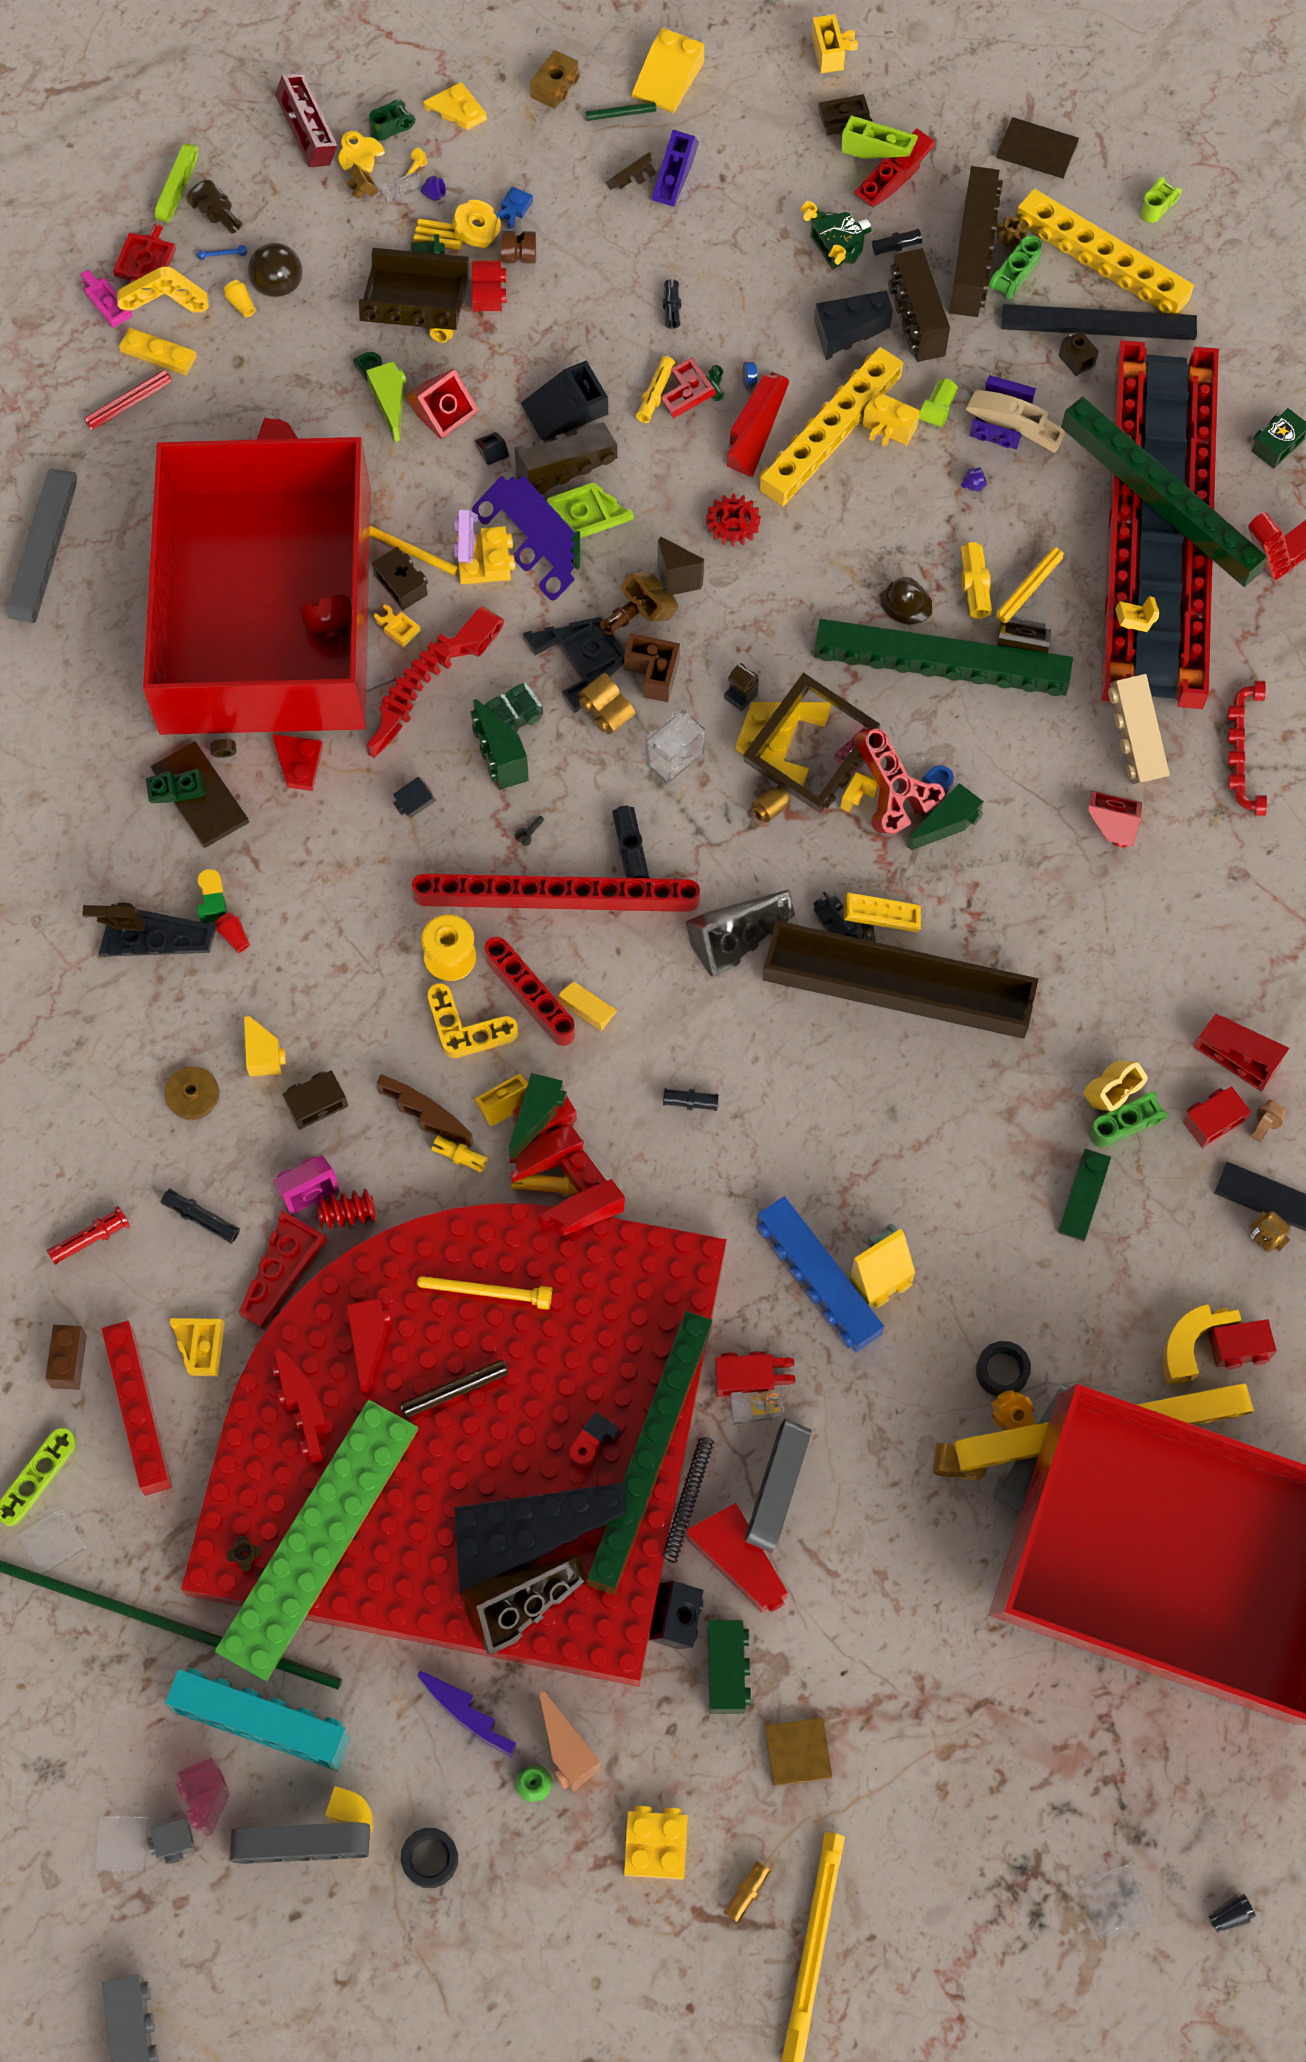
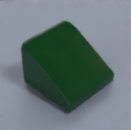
M576 531L571 537V541L574 543V546L570 549L574 554L571 564L574 568L579 569L580 531Z

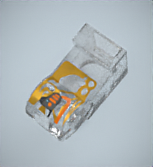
M782 1391L731 1393L730 1404L733 1425L776 1419L785 1415Z

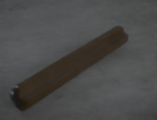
M503 1360L496 1361L400 1403L402 1413L405 1418H409L502 1378L508 1374L507 1366Z

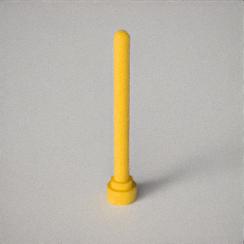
M424 1276L417 1279V1285L421 1288L532 1302V1305H537L539 1309L549 1310L552 1298V1287L546 1286L534 1288L533 1291Z

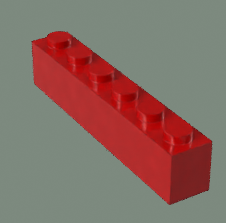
M129 1320L101 1328L139 1487L145 1496L173 1488L135 1331Z

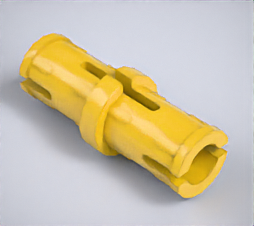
M440 1135L436 1137L433 1143L435 1146L433 1145L431 1149L433 1152L452 1159L454 1164L458 1165L461 1163L479 1173L483 1172L486 1166L484 1162L487 1163L488 1157L467 1149V1145L463 1143L458 1145Z

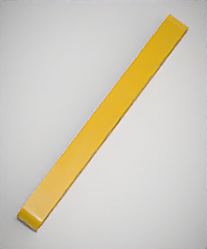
M1247 1384L1233 1385L1137 1404L1192 1425L1240 1417L1254 1412ZM1049 1422L965 1438L954 1442L961 1471L1038 1457Z

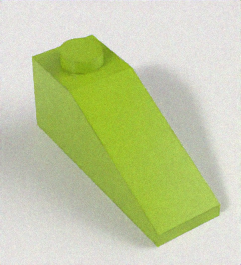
M851 115L842 132V153L862 159L907 157L910 155L918 136Z
M392 361L366 370L370 390L394 441L397 442L400 441L404 404L403 384L406 383V378L403 370H398L395 362Z

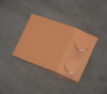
M545 1691L539 1694L555 1769L552 1771L554 1773L553 1777L564 1790L569 1787L574 1792L601 1770L600 1761Z

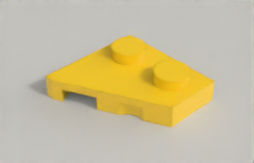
M462 82L423 101L425 110L430 112L432 109L439 112L443 119L455 122L466 130L487 120L486 112Z

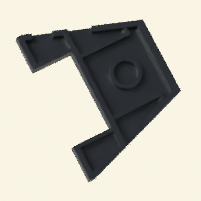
M601 617L569 623V626L554 628L552 626L544 628V631L532 633V631H527L523 633V639L534 655L558 644L582 678V681L562 691L563 698L574 713L582 708L578 702L579 697L577 695L581 690L603 673L611 677L624 664L625 651L613 634L607 635L604 633L608 627H605L603 630L601 629Z

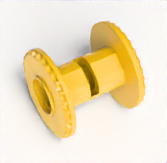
M452 914L439 915L426 924L421 934V945L424 951V963L430 974L443 981H456L467 976L474 968L477 956L474 947V932L470 924L463 918Z

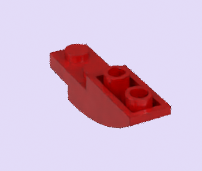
M918 128L911 133L917 135L918 139L910 155L907 157L884 158L854 191V195L873 208L895 193L920 168V162L935 146V141Z
M274 1350L276 1359L271 1360L274 1376H280L282 1384L281 1387H277L280 1404L286 1403L289 1412L299 1409V1411L294 1412L298 1429L303 1428L305 1438L300 1439L304 1456L309 1455L312 1463L323 1461L318 1433L328 1431L329 1429L317 1395L309 1380L295 1362L282 1350Z

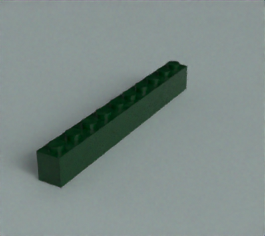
M1082 396L1065 410L1061 428L1240 585L1246 587L1262 573L1268 556Z
M827 619L819 620L814 658H820L823 661H840L848 665L860 664L874 669H893L900 673H919L926 677L939 676L952 681L965 680L978 685L991 684L997 685L1000 688L1022 689L1026 692H1044L1051 696L1067 695L1073 657Z
M688 1311L684 1313L622 1482L626 1489L628 1514L607 1524L587 1578L588 1586L616 1595L711 1333L712 1320Z

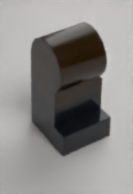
M739 663L728 677L730 684L729 689L724 693V699L742 711L758 695L759 679L757 673L747 670L743 663Z

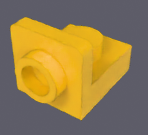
M856 772L842 796L840 808L850 812L853 805H859L864 794L875 798L879 788L875 779L869 775H861Z

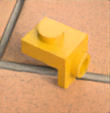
M1151 596L1147 598L1143 606L1120 601L1115 608L1120 626L1127 629L1148 632L1152 624L1159 617V609L1155 598Z

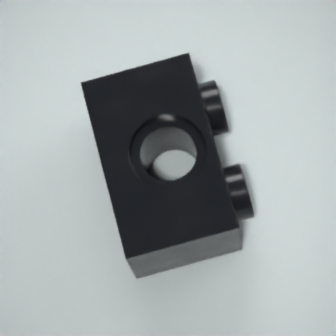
M677 1581L660 1583L649 1641L676 1649L693 1648V1644L698 1636L697 1623L699 1614L703 1609L702 1597L704 1590ZM677 1611H679L681 1616L680 1621L677 1618Z

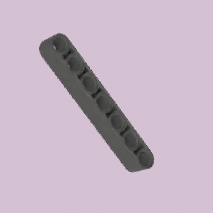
M52 468L48 470L8 602L7 615L9 619L35 623L38 618L77 485L76 472Z

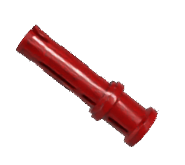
M118 1205L115 1207V1211L101 1219L99 1217L95 1218L92 1225L47 1249V1252L56 1265L100 1239L108 1240L111 1234L124 1227L129 1228L131 1226Z

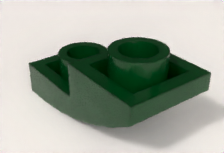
M198 768L177 775H173L169 771L146 778L150 803L177 802L205 796L203 776Z

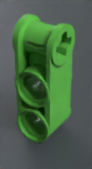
M1027 236L1022 239L1001 268L993 275L989 283V289H996L1005 294L1007 299L1011 300L1022 283L1038 265L1042 251V241L1036 236Z
M1149 1092L1131 1103L1098 1117L1090 1131L1091 1142L1097 1147H1108L1141 1130L1161 1123L1169 1114L1167 1111H1163L1158 1103L1156 1092ZM1122 1117H1129L1134 1123L1126 1124ZM1098 1128L1107 1129L1110 1135L1100 1134Z

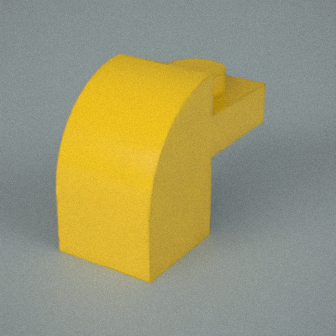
M334 1786L325 1813L327 1819L339 1823L370 1824V1833H373L374 1817L367 1802L353 1791Z

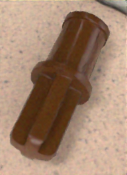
M630 601L623 607L614 609L612 615L600 623L602 630L607 626L610 627L604 633L611 635L618 628L627 626L630 620L640 613L637 604Z

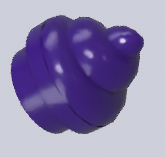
M428 177L420 192L428 199L433 201L440 200L446 194L445 182L441 177Z
M969 468L962 479L961 487L976 492L982 491V487L987 486L982 468Z

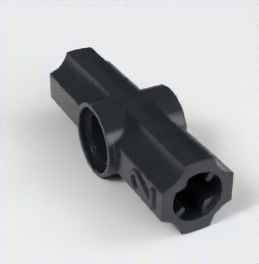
M628 805L620 806L612 811L625 876L626 878H649L635 809ZM628 843H633L636 846L633 848H628L625 845Z

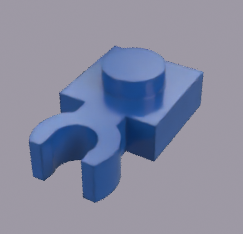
M512 186L501 202V210L498 212L497 218L499 216L501 222L503 219H509L508 228H513L515 217L523 218L533 202V195Z

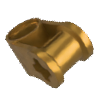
M950 1443L936 1444L933 1474L941 1477L961 1478L972 1481L982 1479L986 1474L988 1467L979 1468L978 1470L961 1471L955 1445Z

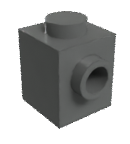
M186 1818L150 1828L152 1837L147 1838L151 1855H156V1858L160 1861L165 1860L166 1864L176 1863L184 1859L183 1855L196 1851L190 1822Z

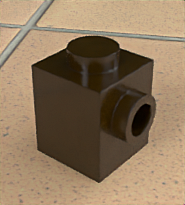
M1081 330L1063 339L1059 357L1072 373L1078 376L1096 365L1099 351Z

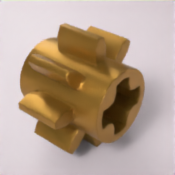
M1017 216L1004 217L1003 224L998 223L996 232L999 233L998 241H1002L1006 247L1018 246L1020 239L1026 237L1027 231L1024 230L1026 223L1021 222Z

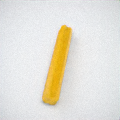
M1053 547L997 611L996 618L1002 623H1007L1063 559L1064 553L1062 550Z

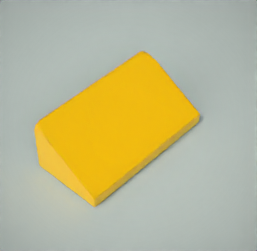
M574 981L558 995V1002L600 1031L605 1028L617 1012L615 1008Z
M518 1074L473 1099L489 1126H494L513 1115V1110L522 1105L528 1082L521 1074Z

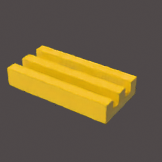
M418 219V226H416L415 230L416 234H414L413 238L414 243L434 242V237L430 236L439 234L440 243H444L445 248L461 250L462 240H450L457 239L454 236L453 224Z

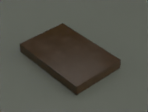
M1012 117L997 152V158L1064 179L1079 138Z

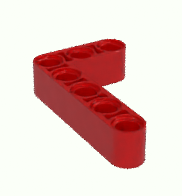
M1267 512L1256 516L1248 525L1252 543L1268 556L1263 568L1274 580L1281 578L1306 559V520L1285 536Z

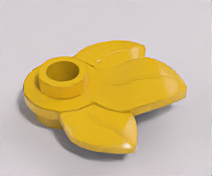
M349 131L342 136V149L338 154V161L344 171L350 169L353 165H358L368 173H371L374 167V157L382 156L385 152L382 145L376 139L363 137L356 131ZM349 140H355L357 144H351Z

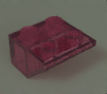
M210 1758L179 1771L180 1781L176 1782L181 1798L190 1804L191 1809L186 1812L192 1827H195L196 1831H201L205 1836L213 1834L230 1795L220 1766L213 1758Z

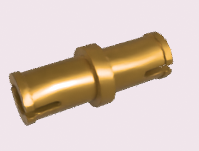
M756 1860L744 1882H739L736 1887L739 1890L723 1913L740 1924L741 1919L753 1900L757 1901L759 1898L758 1892L769 1874L772 1873V1870Z

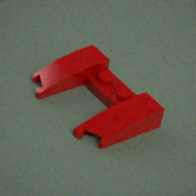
M571 1124L534 1140L516 1158H509V1163H516V1171L510 1172V1181L512 1183L559 1166L576 1188L578 1194L549 1209L539 1217V1221L545 1226L551 1220L563 1224L560 1231L562 1235L624 1212L625 1196L612 1179L606 1180L583 1150L584 1141Z

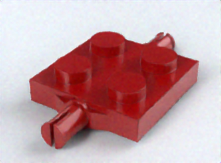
M153 224L149 235H138L129 232L113 269L114 277L127 279L130 281V284L158 268L169 267L176 247L175 243L163 241L159 238L163 230L160 224Z

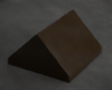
M660 536L658 539L657 567L664 590L675 595L701 589L704 577V559Z
M1001 622L997 645L1048 653L1051 642V629L1014 622Z

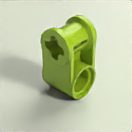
M1160 177L1144 196L1140 210L1141 218L1148 223L1157 222L1178 201L1182 188H1175L1167 183L1164 177Z

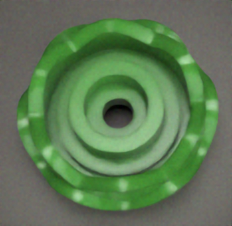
M538 1764L523 1767L515 1779L517 1793L527 1802L544 1800L549 1795L552 1786L550 1773ZM535 1780L536 1785H531V1781Z

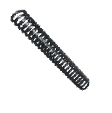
M708 1437L698 1439V1444L693 1454L694 1458L690 1464L689 1473H687L686 1482L682 1489L683 1492L679 1499L680 1502L676 1508L677 1512H675V1517L671 1524L672 1527L668 1534L669 1537H667V1542L665 1543L666 1546L662 1556L670 1563L678 1562V1553L681 1552L680 1548L683 1546L681 1543L684 1542L683 1538L686 1537L684 1533L687 1532L686 1528L689 1527V1518L692 1517L691 1513L693 1512L692 1508L695 1507V1498L698 1497L697 1493L700 1492L698 1488L701 1487L700 1483L703 1482V1474L706 1473L704 1469L707 1468L706 1464L709 1463L707 1459L710 1458L709 1454L712 1453V1445L715 1444ZM665 1553L668 1556L675 1558V1561L666 1558Z

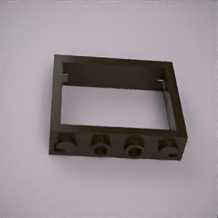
M803 672L743 754V759L746 764L821 813L824 808L828 809L836 799L834 794L838 788L841 787L843 789L851 779L849 773L854 766L858 768L863 763L864 759L857 745L848 754L819 796H816L760 758L809 690L867 729H880V723ZM872 734L870 735L868 741L869 745L873 746L875 742L874 736Z

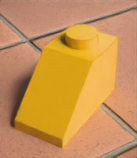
M250 1016L244 1017L246 1067L249 1076L282 1074V1064H286L285 1048H280L278 1039Z

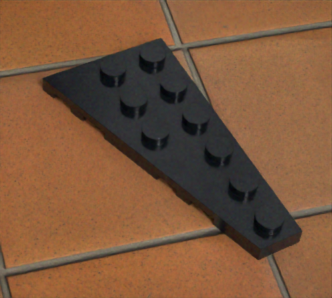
M623 1483L454 1507L459 1593L462 1595V1591L478 1583L503 1575L511 1570L514 1571L554 1551L555 1548L567 1542L570 1543L578 1539L579 1536L628 1514L625 1485Z

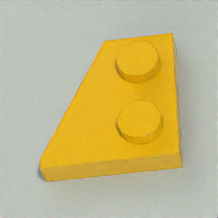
M170 1318L169 1323L175 1332L177 1345L183 1354L187 1372L191 1376H218L225 1322L222 1319Z

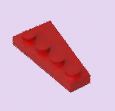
M282 1210L278 1217L279 1222L275 1232L272 1231L268 1242L270 1244L265 1256H262L259 1262V1270L255 1280L251 1281L239 1310V1314L243 1318L262 1329L271 1320L328 1240L324 1234Z

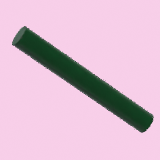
M650 102L586 111V120L592 121L656 112V103Z

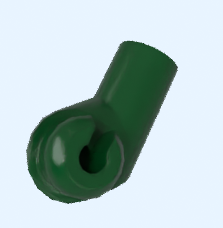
M713 365L706 374V378L716 395L712 396L714 401H720L725 395L719 387L724 373L723 368L719 365Z

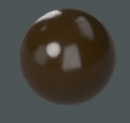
M268 243L259 247L252 254L248 264V275L251 284L259 293L270 297H280L291 293L298 287L302 279V264L298 255L290 247L281 243Z

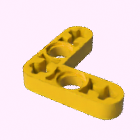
M171 267L158 268L117 291L118 307L127 311L134 310L163 294H167L191 312L206 311L209 307L207 293Z
M440 983L431 986L428 990L429 1006L443 1051L448 1057L459 1058L511 1043L517 1038L518 1024L515 1019L509 1016L499 1017L462 1028L450 988ZM439 992L444 996L445 1007L441 1009L436 998V993ZM444 1015H451L455 1021L451 1026L446 1027L440 1024V1018ZM507 1025L508 1028H511L510 1034L505 1035V1032L502 1031V1026ZM491 1028H494V1033H496L495 1039H492ZM478 1031H482L488 1035V1038L483 1043H477L473 1040V1035ZM466 1035H468L470 1046L466 1045L464 1037ZM451 1040H456L459 1043L458 1049H453L450 1046Z

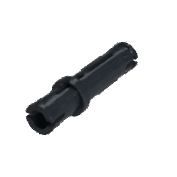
M171 1188L164 1193L161 1199L162 1205L179 1213L182 1219H189L230 1244L236 1240L240 1233L239 1227L202 1208L197 1204L196 1200H189Z

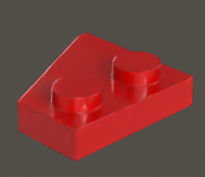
M273 734L274 745L287 788L313 791L323 749L322 741Z

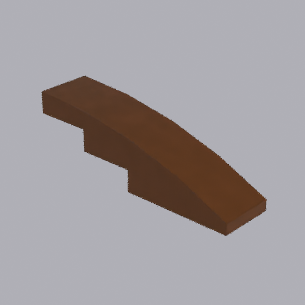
M380 1074L377 1081L378 1092L397 1099L400 1112L420 1118L421 1130L472 1147V1133L450 1112L410 1086Z

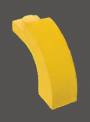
M1209 1304L1193 1309L1178 1321L1169 1335L1163 1350L1162 1366L1167 1386L1191 1382L1196 1379L1199 1371L1194 1356L1195 1341L1199 1337L1211 1333L1213 1328L1239 1324L1242 1320L1239 1310L1230 1311L1229 1308H1222L1214 1311L1212 1315Z

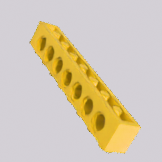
M1035 188L1018 206L1016 216L1021 222L1026 223L1025 229L1036 234L1043 241L1056 246L1063 253L1074 257L1081 264L1097 271L1101 276L1115 282L1122 289L1135 294L1142 301L1158 308L1162 313L1178 314L1190 300L1194 284Z
M881 347L874 354L870 353L866 357L863 366L859 370L855 369L852 372L849 381L844 386H839L833 399L830 402L826 401L822 405L819 414L815 418L812 417L808 420L800 435L796 434L792 438L789 447L785 451L782 450L778 453L770 468L766 467L759 477L760 492L784 507L864 418L865 408L875 391L886 394L902 376L903 361Z

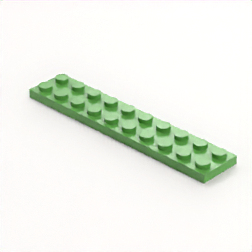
M370 1400L367 1401L217 1646L216 1654L264 1682L268 1681L418 1431L417 1426Z

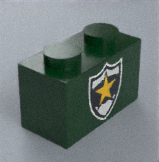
M1289 408L1281 415L1277 413L1269 422V426L1266 429L1261 428L1253 437L1255 442L1252 452L1273 469L1276 468L1306 439V421Z

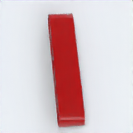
M498 936L488 939L484 946L488 966L557 1045L566 1046L571 1044L575 1038V1022L571 1015L506 940ZM494 950H501L503 952L499 956L491 954ZM510 969H517L520 971L515 975H510L507 973ZM527 988H533L536 990L532 994H526L523 992ZM544 1007L553 1009L550 1013L546 1014L540 1011ZM561 1026H565L570 1029L566 1033H560L557 1031V1029Z

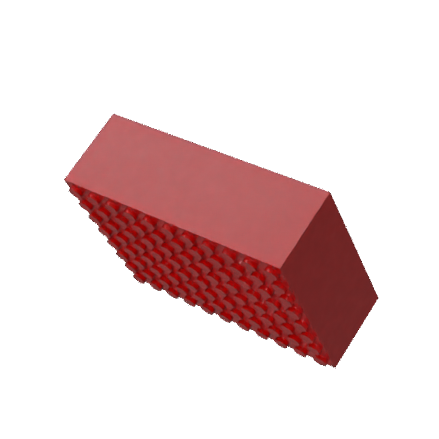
M361 437L157 442L143 690L159 735L366 730L371 485ZM345 595L346 598L349 596L352 606V620L347 629L340 632L341 636L339 638L326 640L325 636H316L305 627L299 610L302 606L311 602L313 607L319 603L318 599Z
M1075 1384L1057 1396L988 1616L1287 1723L1306 1725V1465L1091 1388Z

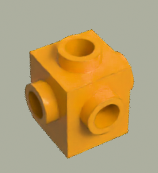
M1010 1390L998 1395V1400L991 1402L994 1410L991 1412L992 1419L998 1428L1001 1427L1002 1431L1036 1425L1032 1415L1034 1406L1028 1396L1025 1397L1018 1392Z

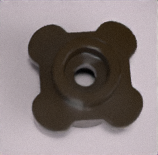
M240 1536L231 1550L227 1551L226 1558L229 1562L238 1564L240 1570L248 1571L251 1569V1563L254 1559L261 1556V1548L257 1545L253 1546L247 1537ZM243 1551H246L247 1554L246 1556H242L241 1553Z

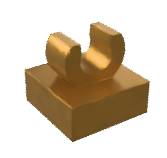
M358 165L350 170L353 178L347 182V186L351 189L357 186L356 190L352 192L354 197L359 199L364 193L373 197L379 192L370 173Z

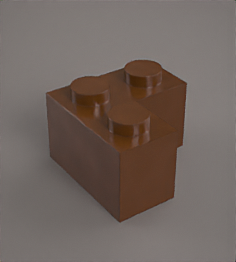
M630 633L624 654V670L645 674L643 697L669 702L680 659V643Z

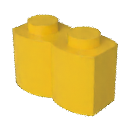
M1118 1060L1106 1068L1102 1077L1092 1080L1086 1086L1083 1094L1092 1108L1113 1111L1123 1105L1129 1094L1141 1089L1148 1077L1138 1062Z

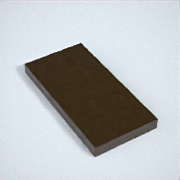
M196 741L150 766L154 775L169 771L173 775H177L197 768L202 772L205 796L173 803L204 848L249 823L248 817Z

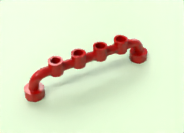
M1254 681V686L1240 689L1235 695L1234 705L1228 706V721H1234V728L1228 729V744H1234V751H1229L1228 766L1234 767V774H1229L1228 789L1234 790L1235 799L1238 804L1247 810L1255 811V816H1266L1267 795H1256L1255 800H1250L1245 796L1244 700L1248 696H1253L1254 701H1265V681Z

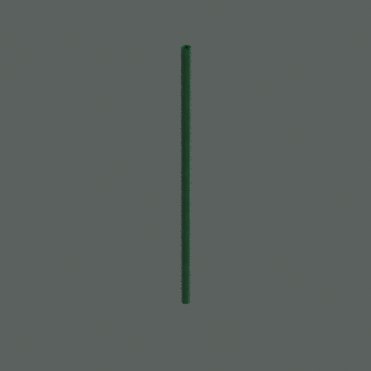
M0 1560V1573L216 1648L223 1638ZM281 1658L275 1667L276 1669L339 1690L342 1684V1679L284 1658Z

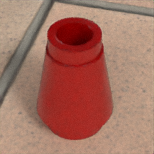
M230 912L215 922L216 931L237 953L243 952L250 946L239 916H235L233 912Z

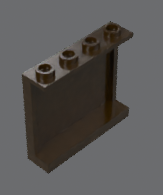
M382 248L372 249V267L364 298L359 299L360 321L457 330L469 278V257Z

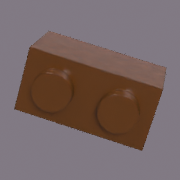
M53 1324L45 1378L51 1388L80 1390L87 1335L81 1326Z

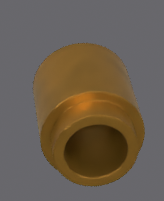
M782 786L771 787L752 802V813L759 821L769 822L788 807L791 798Z

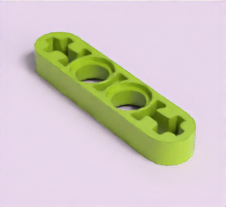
M188 143L183 144L155 209L156 220L167 223L172 220L196 165L198 146Z
M65 1428L54 1430L1 1498L0 1522L3 1525L14 1526L23 1519L76 1448V1439L70 1430ZM68 1436L66 1439L69 1443L68 1446H60L56 1451L58 1456H60L58 1459L52 1453L47 1452L50 1448L55 1452L59 1446L56 1440L58 1438L64 1439ZM44 1458L51 1459L53 1463L52 1468L45 1473L39 1472L37 1469L39 1461ZM27 1481L33 1482L35 1485L34 1492L29 1496L21 1495L19 1492L20 1486ZM16 1495V1497L20 1501L24 1502L23 1506H21L17 1502V1504L13 1508L15 1515L13 1517L7 1516L4 1519L5 1513L3 1512V1510L6 1507L8 1509H11L13 1507V1505L16 1502L14 1499H12V1497Z

